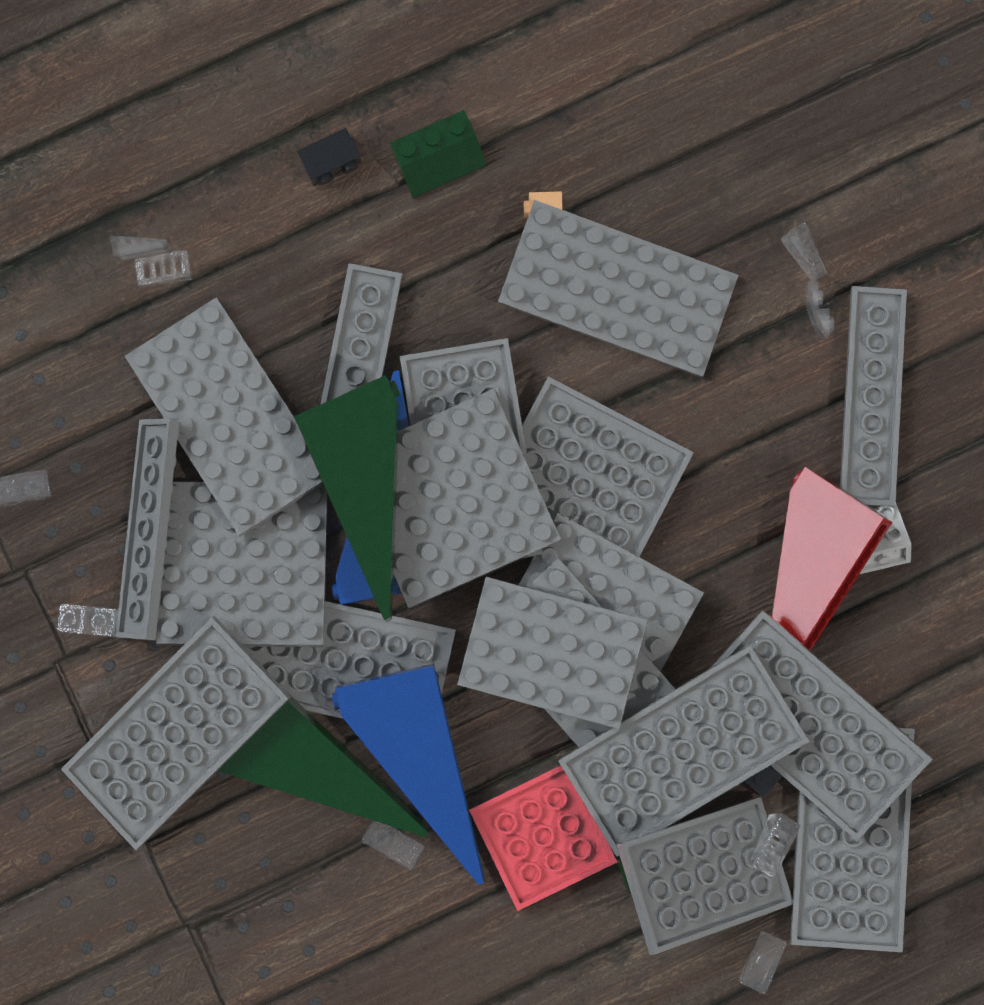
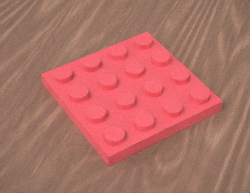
M561 765L469 809L517 911L617 863L609 843Z

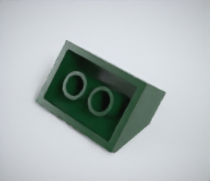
M465 110L390 142L392 154L412 198L487 166Z

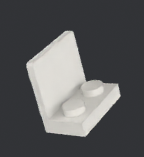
M896 502L895 507L869 506L891 520L892 524L860 574L910 563L911 541Z

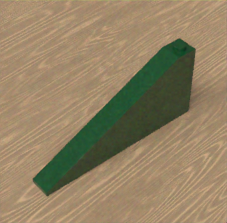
M384 375L294 416L381 615L384 621L388 622L392 620L399 431V402L396 397L400 396L401 393L395 380L389 382L387 376Z
M292 696L218 770L423 837L427 836L430 828L428 823Z

